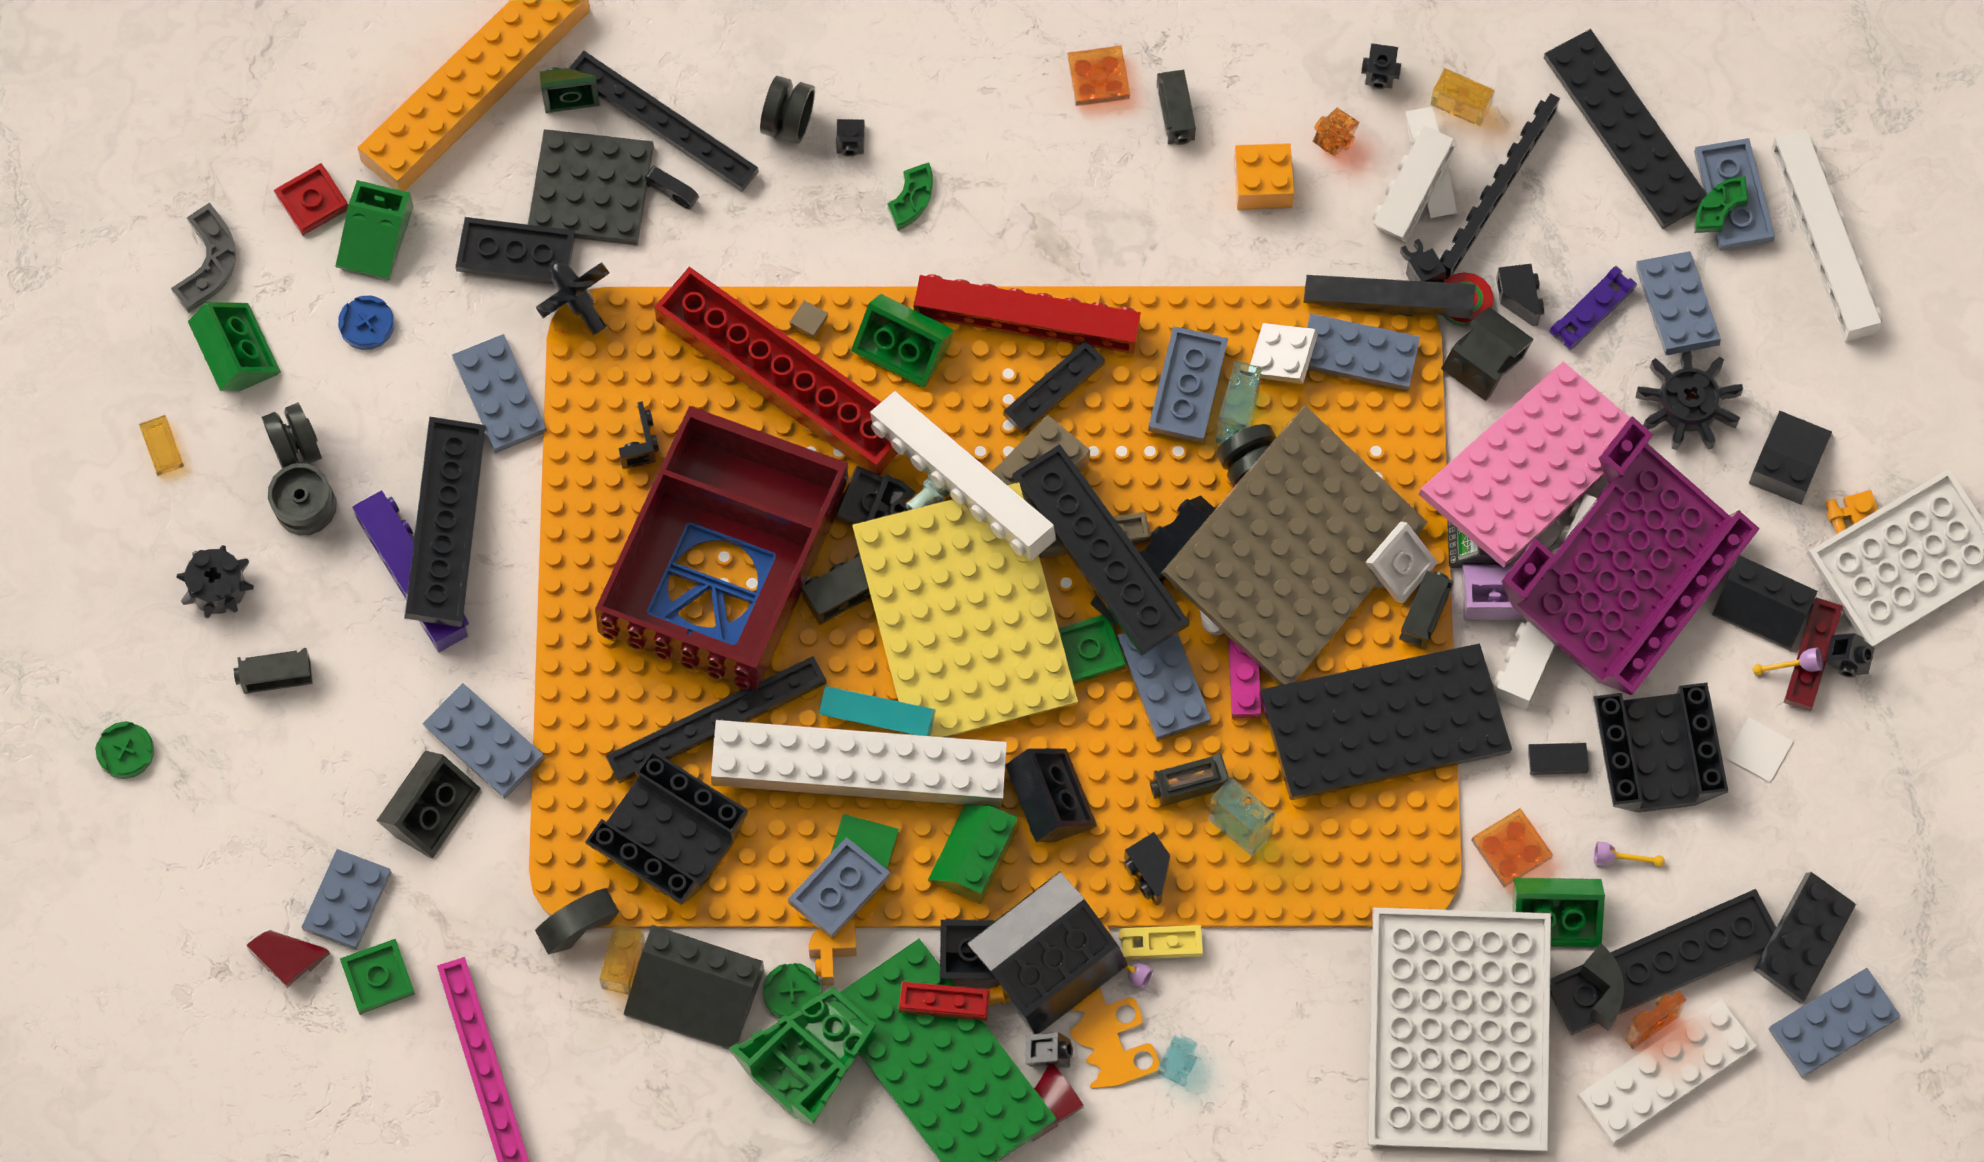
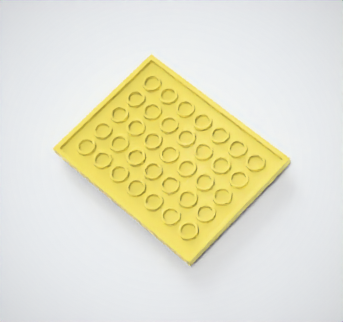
M1019 482L1007 485L1023 498ZM953 499L852 525L897 699L899 702L936 710L930 736L947 738L1078 704L1039 555L1032 561L1028 560L1024 555H1017L1012 550L1010 543L1004 538H997L990 530L989 525L984 521H977L972 516L969 508L964 504H957Z

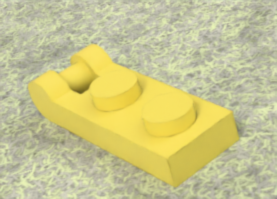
M1201 925L1125 928L1119 930V940L1122 941L1123 948L1121 951L1126 961L1202 957L1203 954ZM1142 940L1143 947L1134 948V941Z

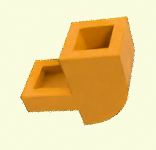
M850 919L833 939L817 928L809 942V957L821 958L815 959L816 977L822 976V986L834 985L833 957L856 956L855 919Z

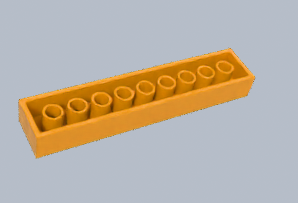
M510 0L357 147L361 162L393 189L406 191L590 12L589 0Z

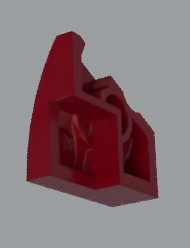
M272 930L260 934L246 945L249 952L268 971H271L286 988L293 984L307 970L311 972L330 954L329 950L324 947Z
M1054 1064L1048 1065L1034 1089L1054 1114L1056 1121L1032 1138L1033 1142L1058 1127L1060 1122L1084 1108L1080 1098Z

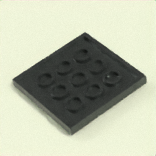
M544 129L528 225L575 230V238L638 245L647 190L645 176L651 166L653 141Z

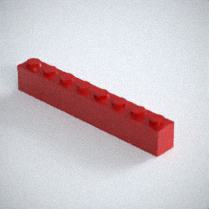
M934 274L919 276L914 300L915 311L937 321L1078 345L1087 341L1092 347L1131 354L1135 353L1141 312H1137L1129 307H1121L1119 309L1108 307L1100 302L1089 304L1080 302L1075 298H1054L1047 293H1038L1036 295L1025 293V291L1017 288L1010 290L1000 289L992 284H971L964 279L947 280Z

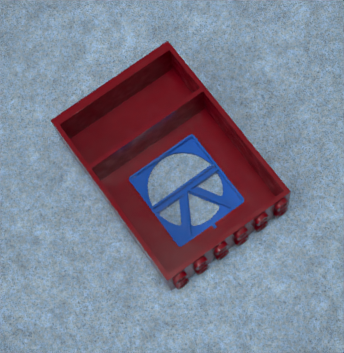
M689 406L596 605L595 614L598 632L606 639L624 641L633 649L651 651L660 659L678 661L687 669L705 671L714 679L732 681L741 689L749 690L751 687L758 691L760 682L763 680L800 597L802 587L808 579L848 486V463ZM709 541L732 543L743 549L752 559L758 575L757 591L747 590L679 565L676 562L686 551L698 544ZM670 575H675L697 584L675 601L670 600L668 594ZM711 589L716 622L715 627H701L691 624L678 614L680 610ZM723 593L750 603L749 608L732 622L727 621Z

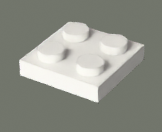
M1263 323L1248 370L1250 377L1303 384L1318 336L1316 330Z
M1400 522L1365 563L1394 600L1404 603L1422 582L1426 571H1431L1438 562L1409 524Z

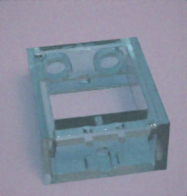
M1235 361L1218 419L1215 443L1221 445L1232 435L1250 426L1260 391L1263 367Z
M1230 777L1211 797L1209 820L1253 857L1271 838L1275 813L1235 779ZM1249 798L1252 802L1247 804L1245 799Z

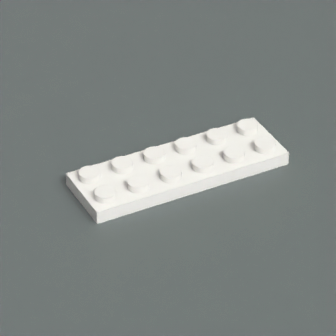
M1720 999L1578 1094L1577 1098L1613 1145L1755 1050L1757 1046L1722 999Z

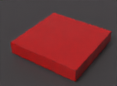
M322 163L274 189L276 197L302 236L346 212L348 209V202Z

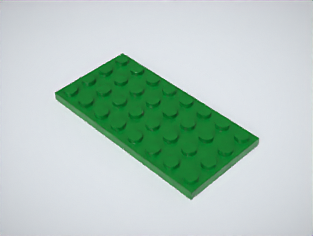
M920 938L840 992L876 1024V1027L858 1054L939 1162H999L1056 1121L1054 1114L982 1020L899 1013L902 982L955 986L951 979H940V965Z

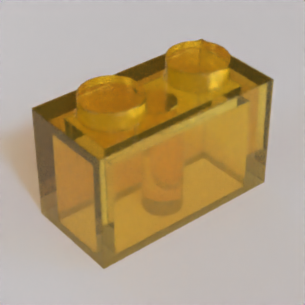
M1444 68L1433 89L1430 105L1480 127L1492 105L1495 90Z
M614 923L599 978L602 989L629 995L645 943L643 930Z

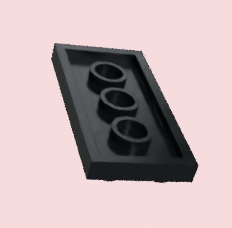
M465 217L455 266L456 272L554 284L550 274V265L552 261H561L570 267L575 230Z
M1813 872L1805 873L1758 960L1754 971L1798 1003L1804 1002L1852 914L1856 903Z

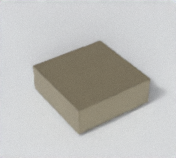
M804 300L789 323L792 328L814 339L828 319V313Z

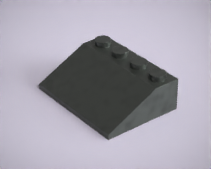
M652 925L639 959L623 1014L729 1050L731 1046L738 1043L764 974L763 961Z

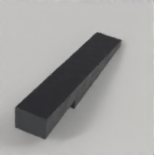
M1307 275L1303 303L1413 317L1415 312L1471 319L1476 284Z

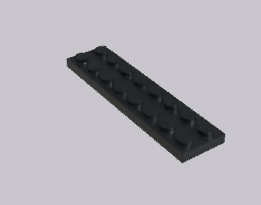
M1589 29L1544 53V60L1661 228L1664 229L1697 211L1701 201L1707 196L1706 192L1594 32Z
M429 417L404 619L457 627L462 626L486 425Z
M1060 444L1012 473V478L1016 483H1020L1022 492L1032 506L1054 525L1056 539L1141 656L1189 626L1190 621Z
M1753 889L1612 951L1611 954L1620 967L1624 982V996L1618 1015L1764 951L1776 926L1757 890ZM1582 965L1550 979V995L1571 1035L1598 1024L1590 1018V1014L1594 1006L1605 994L1580 974Z

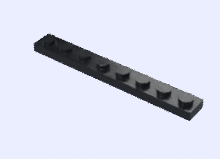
M583 50L569 67V69L596 76L598 95L739 191L743 192L759 173L756 165Z
M1550 93L1546 101L1540 100L1534 111V115H1536L1532 123L1527 121L1520 133V136H1522L1518 144L1514 142L1507 153L1508 161L1505 165L1500 164L1493 176L1495 179L1492 186L1486 185L1479 198L1482 200L1478 208L1473 206L1466 218L1468 222L1464 229L1459 228L1452 240L1455 243L1450 251L1446 249L1442 254L1440 261L1446 269L1445 279L1454 274L1558 109L1559 97Z
M814 656L762 680L758 691L751 687L749 690L743 689L606 755V760L620 784L636 776L635 772L651 750L670 760L713 739L715 736L716 720L751 721L827 684L826 678Z

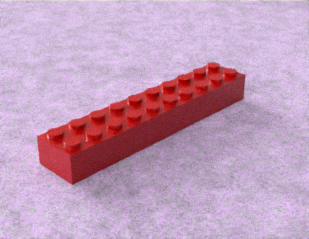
M690 266L654 306L655 317L658 323L862 468L880 475L898 454L892 447L891 442L885 437L880 438L871 427L870 412L881 401Z

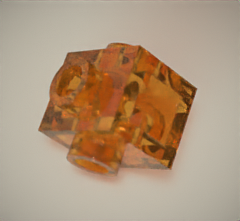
M1337 107L1327 117L1322 116L1317 121L1314 130L1317 132L1312 142L1324 151L1336 156L1341 150H1348L1355 140L1354 134L1360 122Z

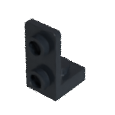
M643 401L637 402L645 442H630L624 447L618 448L622 469L656 462L654 452L659 451L656 434L650 435L649 427L654 426L651 410L644 409Z

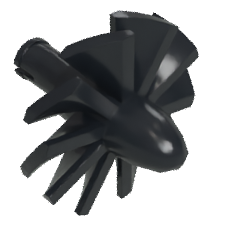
M552 261L550 274L558 292L536 306L540 316L545 318L567 303L573 314H576V316L580 315L593 336L606 328L607 324H605L594 308L595 300L587 290L610 274L606 266L601 262L578 277L572 268L565 263Z

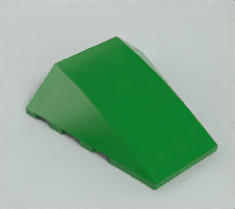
M833 987L800 1006V1010L789 1016L786 1014L779 1018L777 1023L764 1031L761 1029L755 1032L747 1041L740 1045L737 1043L731 1046L729 1051L753 1082L795 1119L813 1125L876 1027V1024Z

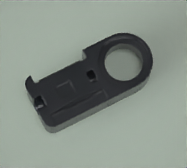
M652 166L645 176V181L649 188H654L685 209H692L699 199L698 193L693 188L656 166Z

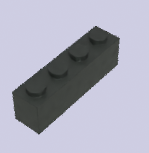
M857 553L853 560L845 564L841 562L834 565L827 574L821 577L814 576L810 578L802 587L803 599L819 625L871 597L860 553Z

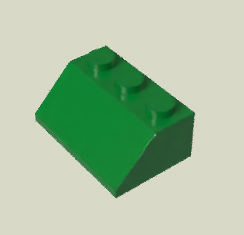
M880 294L869 302L851 352L925 388L945 356L955 330Z
M206 302L187 321L220 391H242L277 376L281 372L249 303Z
M965 804L928 881L982 904L1018 830V818L992 806Z
M1514 878L1512 912L1551 913L1550 946L1598 947L1600 943L1602 944L1605 902L1602 879Z

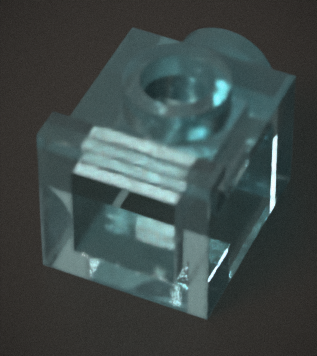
M1174 1035L1159 1064L1158 1074L1185 1087L1188 1074L1185 1072L1191 1073L1198 1057L1194 1054L1198 1044L1191 1038L1185 1036L1179 1038Z

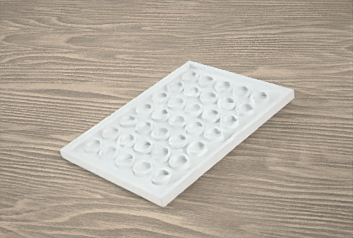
M1373 907L1368 1145L1547 1151L1551 913Z

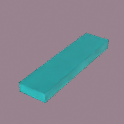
M825 686L819 714L823 716L919 736H930L936 712L932 708Z

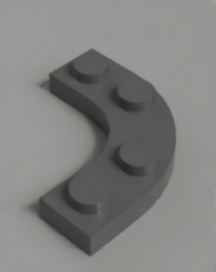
M210 202L187 217L188 223L206 246L205 260L195 273L171 288L172 293L187 313L216 295L230 279L235 266L236 249L232 234Z

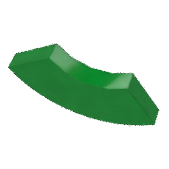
M929 162L903 171L905 181L903 190L896 199L887 203V208L897 231L916 221L930 201L933 189V176Z
M1746 176L1726 180L1715 186L1707 194L1697 210L1694 233L1722 232L1724 220L1728 213L1738 207L1747 206Z

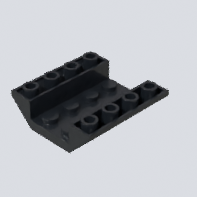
M1708 682L1681 685L1678 687L1676 694L1623 700L1622 693L1593 696L1613 807L1637 813L1696 806L1728 793Z
M651 750L635 772L636 782L607 822L603 819L600 820L585 841V844L680 905H683L702 889L732 847L748 814V810Z
M1060 871L966 943L983 967L990 971L1018 1009L1019 1016L1032 1034L1043 1032L1128 966L1116 941L1083 896Z

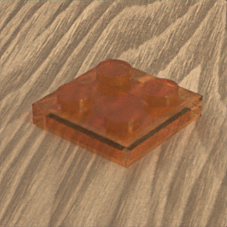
M1122 45L1067 53L1076 106L1130 99Z
M1521 808L1484 829L1471 839L1503 887L1511 884L1514 878L1524 876L1553 857L1552 852Z
M1678 991L1672 996L1669 993L1665 994L1655 1003L1657 1007L1650 1012H1647L1645 1009L1632 1019L1633 1024L1628 1028L1629 1033L1625 1040L1632 1050L1680 1016L1686 1003V999L1681 992Z

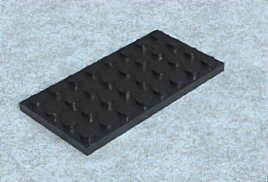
M1480 643L1261 689L1259 692L1290 800L1508 754L1512 751Z

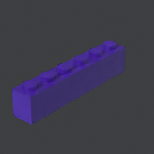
M381 490L352 506L357 521L406 599L413 540L410 535L413 534V531L406 519L402 521L399 519L396 513L400 510L392 496L387 498ZM463 615L461 627L419 621L438 653L468 637L466 626L469 625V622L465 615Z

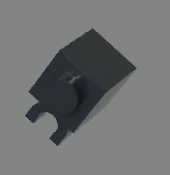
M1420 239L1414 241L1416 252L1408 251L1406 245L1401 247L1400 253L1408 261L1406 275L1410 281L1444 282L1446 269L1433 248L1423 252V244Z

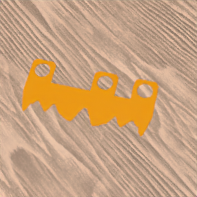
M1103 924L1110 933L1109 928L1105 924ZM1099 987L1071 1009L1072 1011L1084 1012L1085 1015L1071 1029L1070 1036L1080 1045L1094 1049L1086 1059V1062L1101 1068L1097 1076L1098 1078L1091 1083L1089 1088L1118 1086L1159 1070L1160 1061L1152 1044L1145 1043L1124 1051L1117 1033L1136 1027L1143 1021L1139 1006L1134 998L1128 997L1106 1005ZM1129 1005L1135 1010L1133 1021L1121 1023L1117 1019L1116 1012L1120 1006ZM1147 1051L1152 1055L1153 1063L1148 1069L1142 1070L1135 1066L1134 1057L1138 1052Z

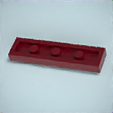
M1815 598L1796 660L1800 659L1804 651L1819 648L1823 668L1820 671L1810 672L1803 669L1801 665L1794 666L1783 703L1808 711L1812 710L1826 665V656L1831 636L1835 635L1843 609L1842 605Z

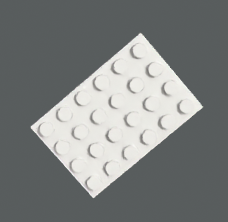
M1949 468L1809 550L1806 554L1837 602L1842 605V610L1857 633L1874 647L1984 581V520Z

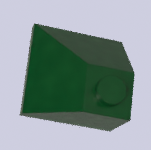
M558 67L540 71V84L545 113L600 106L596 76L569 68L561 69Z

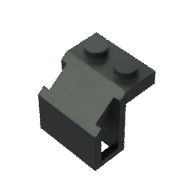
M1490 307L1473 319L1470 323L1473 329L1455 343L1441 367L1442 370L1485 401L1491 397L1501 377L1524 358L1534 340Z

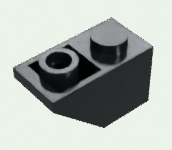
M1532 264L1498 267L1496 283L1500 304L1530 325L1538 326L1540 315H1544L1543 299L1537 296L1536 290H1539L1540 287L1538 273H1533Z
M1155 832L1125 849L1123 865L1130 876L1135 875L1140 881L1139 888L1147 900L1152 899L1157 906L1162 901L1170 854Z

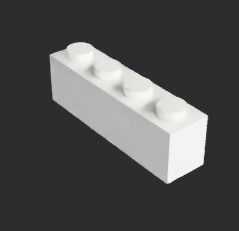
M1426 125L1423 126L1421 131L1417 130L1411 141L1413 147L1409 155H1404L1398 166L1400 172L1396 180L1392 179L1385 192L1388 195L1383 205L1379 204L1373 214V219L1375 220L1373 224L1378 230L1407 243L1457 146L1453 138Z

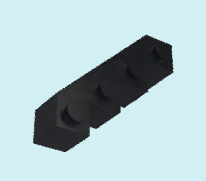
M1201 495L1191 500H1184L1177 509L1179 514L1174 522L1163 527L1161 525L1158 526L1149 537L1151 542L1147 548L1139 552L1163 585L1166 577L1161 572L1216 509ZM1096 594L1090 604L1114 626L1118 625Z

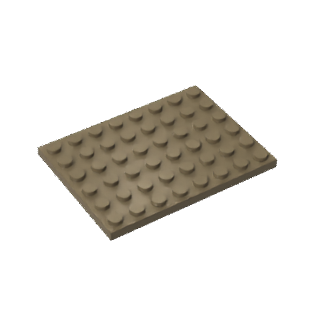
M1304 406L1161 574L1279 685L1294 683L1378 583L1379 579L1365 562L1400 522H1406L1418 535L1428 522L1307 406Z

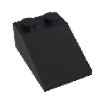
M1779 411L1755 465L1749 484L1802 505L1832 431Z

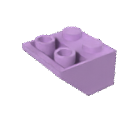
M1500 564L1462 565L1464 620H1521L1522 615L1512 607L1501 582L1514 564H1508L1504 568Z

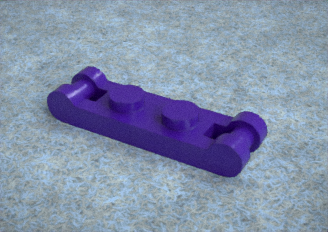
M1614 266L1584 298L1551 327L1549 333L1555 338L1559 337L1564 341L1563 345L1572 350L1636 288L1637 283L1632 278L1627 279L1622 274L1623 271L1618 266ZM1614 282L1620 287L1617 292L1610 287ZM1570 326L1576 332L1571 333L1567 330V328Z

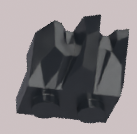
M857 465L852 473L835 518L853 525L908 511L904 499L912 498L916 492L901 480L887 474L882 477Z

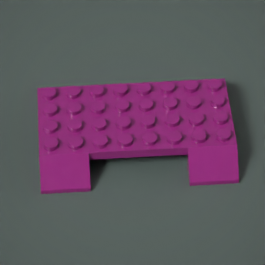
M1633 416L1629 418L1599 456V461L1608 481L1607 487L1553 554L1537 539H1534L1501 581L1512 607L1598 683L1629 695L1634 694L1760 529L1740 510L1731 515L1727 514L1651 447L1648 441L1653 434Z

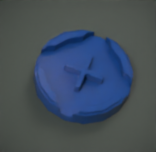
M372 295L359 296L354 298V301L343 306L338 316V327L343 339L350 346L360 350H372L382 346L390 339L394 330V316L390 307L382 299Z

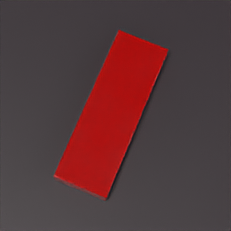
M902 982L899 1013L987 1021L991 993L988 989Z

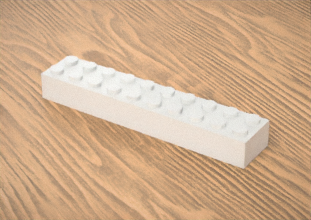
M716 720L711 785L1001 807L1007 742Z

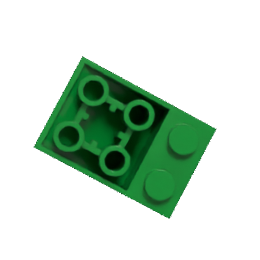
M356 181L348 204L335 265L336 268L386 280L390 279L413 210L410 192L364 181Z

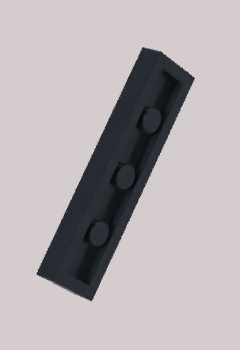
M1087 341L1083 342L1003 411V415L1022 434L1025 433L1105 364V359Z

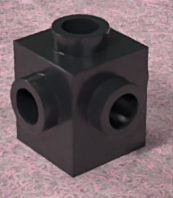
M1371 43L1369 58L1363 57L1361 74H1366L1365 85H1370L1375 89H1392L1393 79H1399L1401 63L1396 62L1398 47Z
M1855 633L1832 635L1826 662L1845 677L1853 678L1856 675L1869 674L1875 648L1867 643L1864 637Z

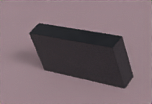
M1586 743L1528 745L1530 775L1588 773Z

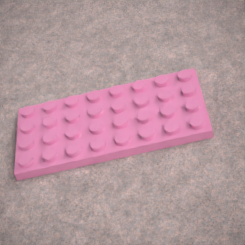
M1563 361L1420 489L1418 495L1504 568L1605 476L1599 456L1630 417Z

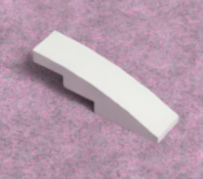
M1433 107L1405 112L1410 143L1416 131H1421L1424 125L1439 132ZM1447 165L1426 204L1429 219L1457 214Z

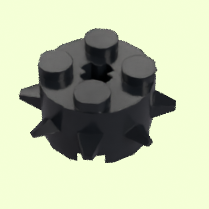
M224 545L220 549L195 550L192 552L193 557L189 561L185 573H179L176 578L185 582L188 589L181 603L183 605L195 603L200 610L204 611L205 618H209L211 614H223L227 609L236 613L238 611L237 603L241 602L245 591L254 589V585L246 582L243 576L244 570L250 563L247 558L237 560L234 555L226 551V546Z

